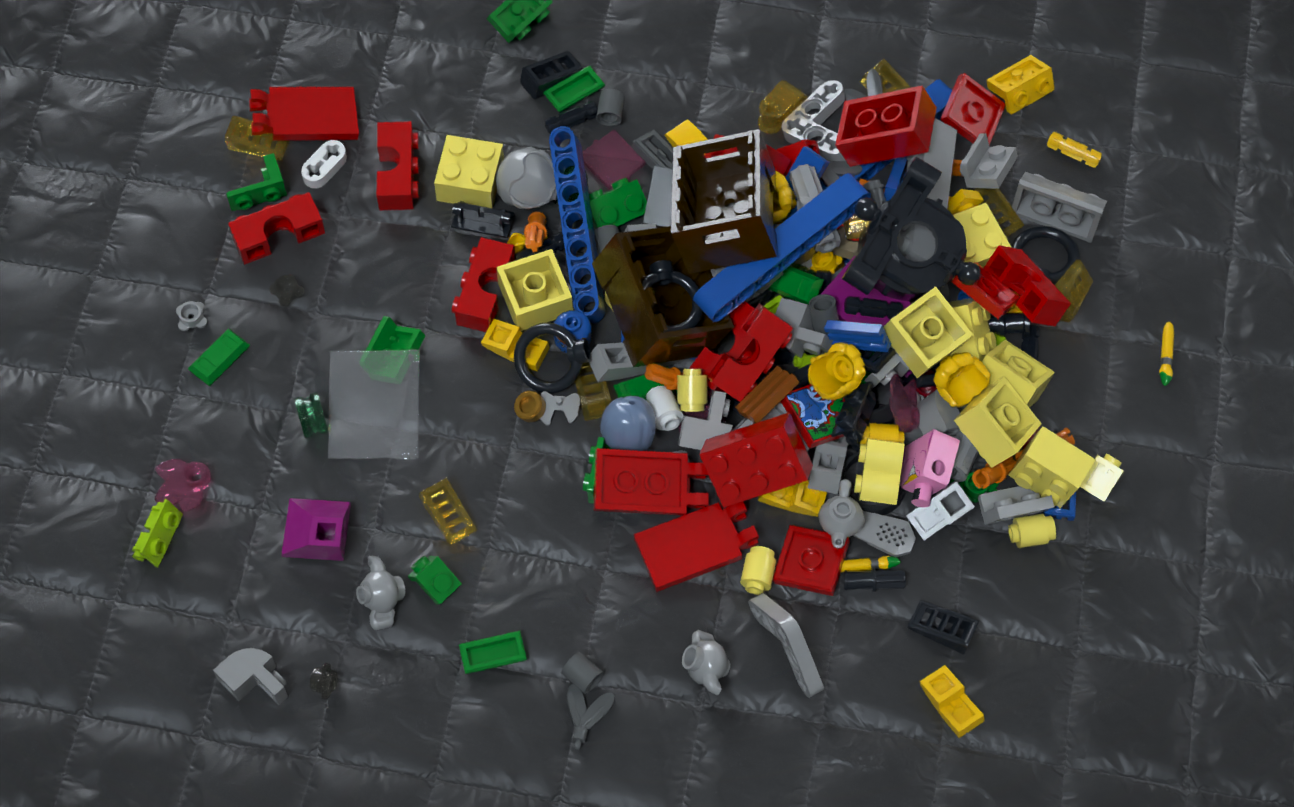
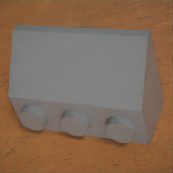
M1025 172L1019 181L1010 214L1043 226L1057 228L1068 235L1091 243L1107 201L1095 194H1087L1073 189L1067 184L1050 181L1039 174Z

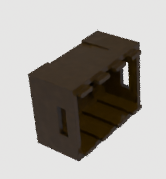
M760 129L673 147L671 235L689 274L777 257V239L773 227V192H776V170ZM734 147H737L739 151L710 158H705L704 155L706 153L730 149ZM729 203H735L733 206L728 207Z
M671 226L616 233L592 263L601 288L606 291L624 336L623 343L633 368L698 357L704 347L713 351L734 328L729 314L720 321L713 322L703 312L702 318L695 328L666 332L668 330L667 325L680 324L689 317L692 310V300L689 293L682 286L673 282L663 286L655 284L644 290L641 282L647 275L651 274L649 266L657 261L670 260L673 262L674 271L681 272L690 277L699 289L713 278L711 270L688 273L671 235Z

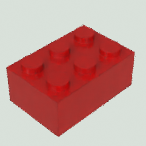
M923 85L844 101L835 146L850 167L929 152L937 107Z
M790 412L706 439L699 453L723 507L808 481L813 467Z

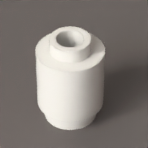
M656 386L649 390L646 394V401L652 406L655 413L656 428L666 431L677 428L683 419V413L680 410L679 404H677L673 392L666 389V386Z

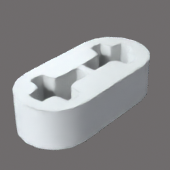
M326 141L304 163L301 173L303 181L308 187L320 188L324 186L345 164L347 159L346 150L340 141ZM336 152H338L339 156L336 157L335 155H332L329 158L328 153L335 154ZM318 171H320L319 176L314 174L312 175V177H310V172L317 173Z

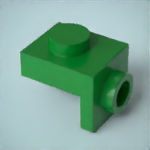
M439 556L421 557L412 565L413 571L408 575V578L411 581L417 582L437 605H440L462 584Z

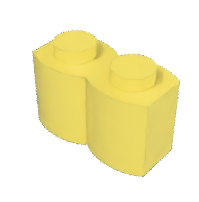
M867 438L866 444H860L858 462L864 464L862 475L856 474L854 493H859V500L897 505L904 443Z

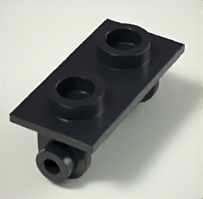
M460 201L453 205L452 213L454 218L451 228L507 238L514 212L506 211V209L498 210L466 204L464 201Z
M871 381L859 385L857 389L844 397L845 401L841 411L835 419L832 437L843 434L846 437V442L851 445H856L862 440L867 426L864 420L870 419L877 402L875 393L870 391Z

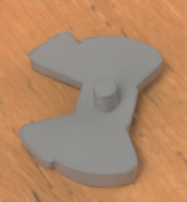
M546 391L541 393L540 396L545 401L546 409L540 420L546 426L550 425L555 410L563 411L569 424H572L577 419L580 410V399L577 393L567 397L552 396Z

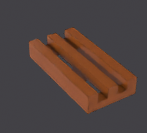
M776 366L735 408L740 415L754 423H758L798 385L799 381L795 375L789 374L788 371Z

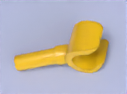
M515 232L510 236L507 244L514 245L516 254L524 249L526 238L524 235Z

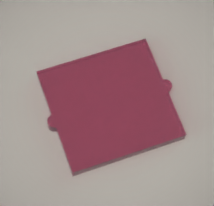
M615 130L600 140H594L593 145L582 152L584 164L609 190L613 188L612 183L625 177L629 180L633 173L646 165V162Z

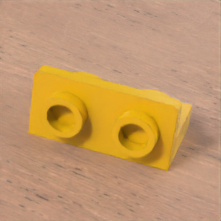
M1032 55L986 80L988 89L1005 100L1006 111L1011 115L1054 91L1052 68Z

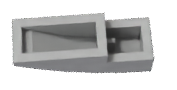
M624 343L597 344L591 352V361L589 363L597 382L645 374L646 366L633 368ZM683 360L658 363V365L667 367Z
M845 436L816 446L813 467L808 483L809 489L838 494L848 446Z

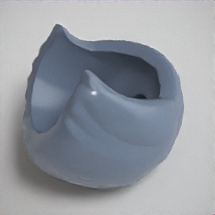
M638 396L620 397L609 403L603 412L600 423V432L602 437L605 438V443L611 449L647 451L651 447L656 431V418L652 406L645 399Z

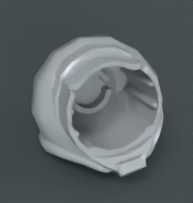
M531 146L519 148L504 157L496 173V186L498 195L507 205L515 206L518 209H532L545 205L552 200H557L553 163L548 153Z

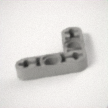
M833 80L823 83L782 122L781 126L785 140L791 144L804 139L810 140L816 136L823 137L817 144L820 155L827 161H846L835 146L838 133L821 126L845 101L844 89L839 81ZM820 109L816 114H807L810 110Z
M764 593L748 601L749 607L756 620L781 641L796 680L804 694L810 698L823 691V683L800 626L794 617Z

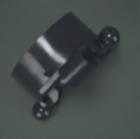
M916 156L905 172L892 198L886 201L880 208L870 198H862L857 201L854 207L855 214L859 220L867 221V223L864 225L859 236L858 254L844 273L843 281L866 295L874 287L884 296L901 301H916L934 287L940 290L956 275H958L960 282L965 285H974L980 280V267L973 262H964L967 250L963 226L942 205L943 200L938 198L934 201L927 198L940 178L941 171ZM908 224H920L926 226L932 232L936 248L930 259L924 262H914L901 254L897 245V237L902 227Z

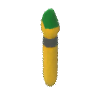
M1171 322L1165 324L1162 333L1159 375L1164 386L1170 383L1173 376L1171 367L1174 348V326Z
M892 556L844 560L840 573H843L844 570L867 571L872 570V568L886 570L899 565L901 561Z

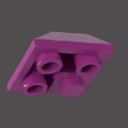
M290 498L282 557L344 561L351 502Z

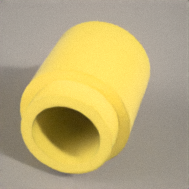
M683 369V375H677V404H680L681 411H705V404H708L707 375H701V369Z
M1037 514L1013 518V524L1008 526L1011 543H1016L1018 548L1048 544L1050 540L1056 539V527L1052 516Z
M754 546L746 554L740 583L747 592L759 595L771 589L776 565L773 550L762 546Z

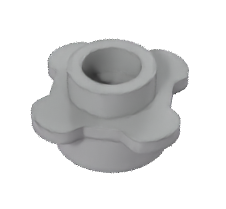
M189 301L176 308V314L180 319L178 328L181 331H188L189 328L194 327L204 328L207 325V319L203 314L205 310L204 304Z

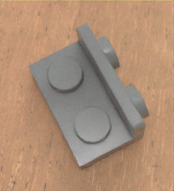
M980 133L960 164V173L964 176L966 187L999 189L1018 157L1016 147H1004L1002 145L989 147L987 134Z
M1020 486L984 493L978 496L985 525L1039 514L1055 507L1052 495L1040 498L1039 493Z

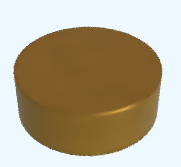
M534 391L521 393L514 403L516 415L526 422L539 420L546 409L544 399Z

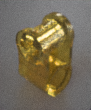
M781 80L760 102L759 128L769 134L780 131L782 122L807 99V95L787 81Z

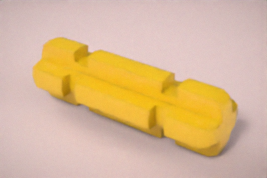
M1053 132L1047 142L1049 148L1056 151L1060 149V153L1080 162L1084 160L1086 165L1096 168L1102 157L1101 152L1091 149V151L1087 150L1088 146L1068 137L1063 139L1064 135Z

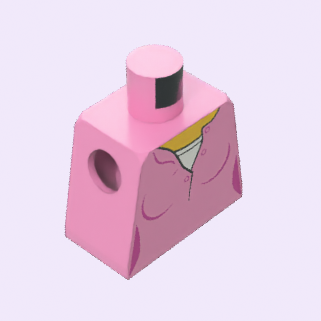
M933 429L904 447L900 486L902 489L913 493V505L922 508L929 507L932 495L947 487L960 440Z

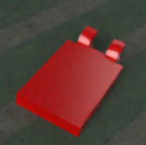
M269 87L268 94L260 89H250V111L267 110V115L252 113V135L272 133L273 141L358 140L359 129L354 87Z
M597 448L595 450L594 511L686 515L687 507L702 509L708 506L709 493H690V478L705 479L708 476L707 470L703 463L688 462V453Z
M743 501L727 506L723 510L718 502L633 534L634 541L656 592L742 560L741 550L758 545L757 539L759 535L755 526L748 527L738 534L733 524L734 522L746 519L745 512H747Z

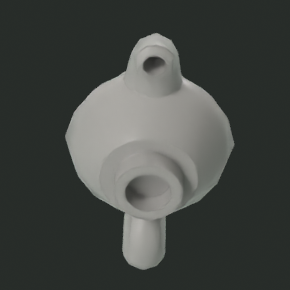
M848 479L840 481L839 496L828 499L821 506L818 513L819 523L823 530L831 535L832 545L836 549H841L845 545L847 537L856 534L865 522L864 512L859 503L849 497L852 484Z
M368 556V565L371 572L366 575L360 586L357 587L356 596L360 604H364L371 610L369 619L370 625L374 630L390 628L394 623L395 611L393 608L397 601L403 600L405 585L400 576H392L386 571V566L379 556Z
M697 630L692 634V645H689L683 653L682 665L685 669H688L690 677L697 684H704L709 692L718 695L721 692V685L718 679L728 674L730 661L723 646L715 641L712 634Z

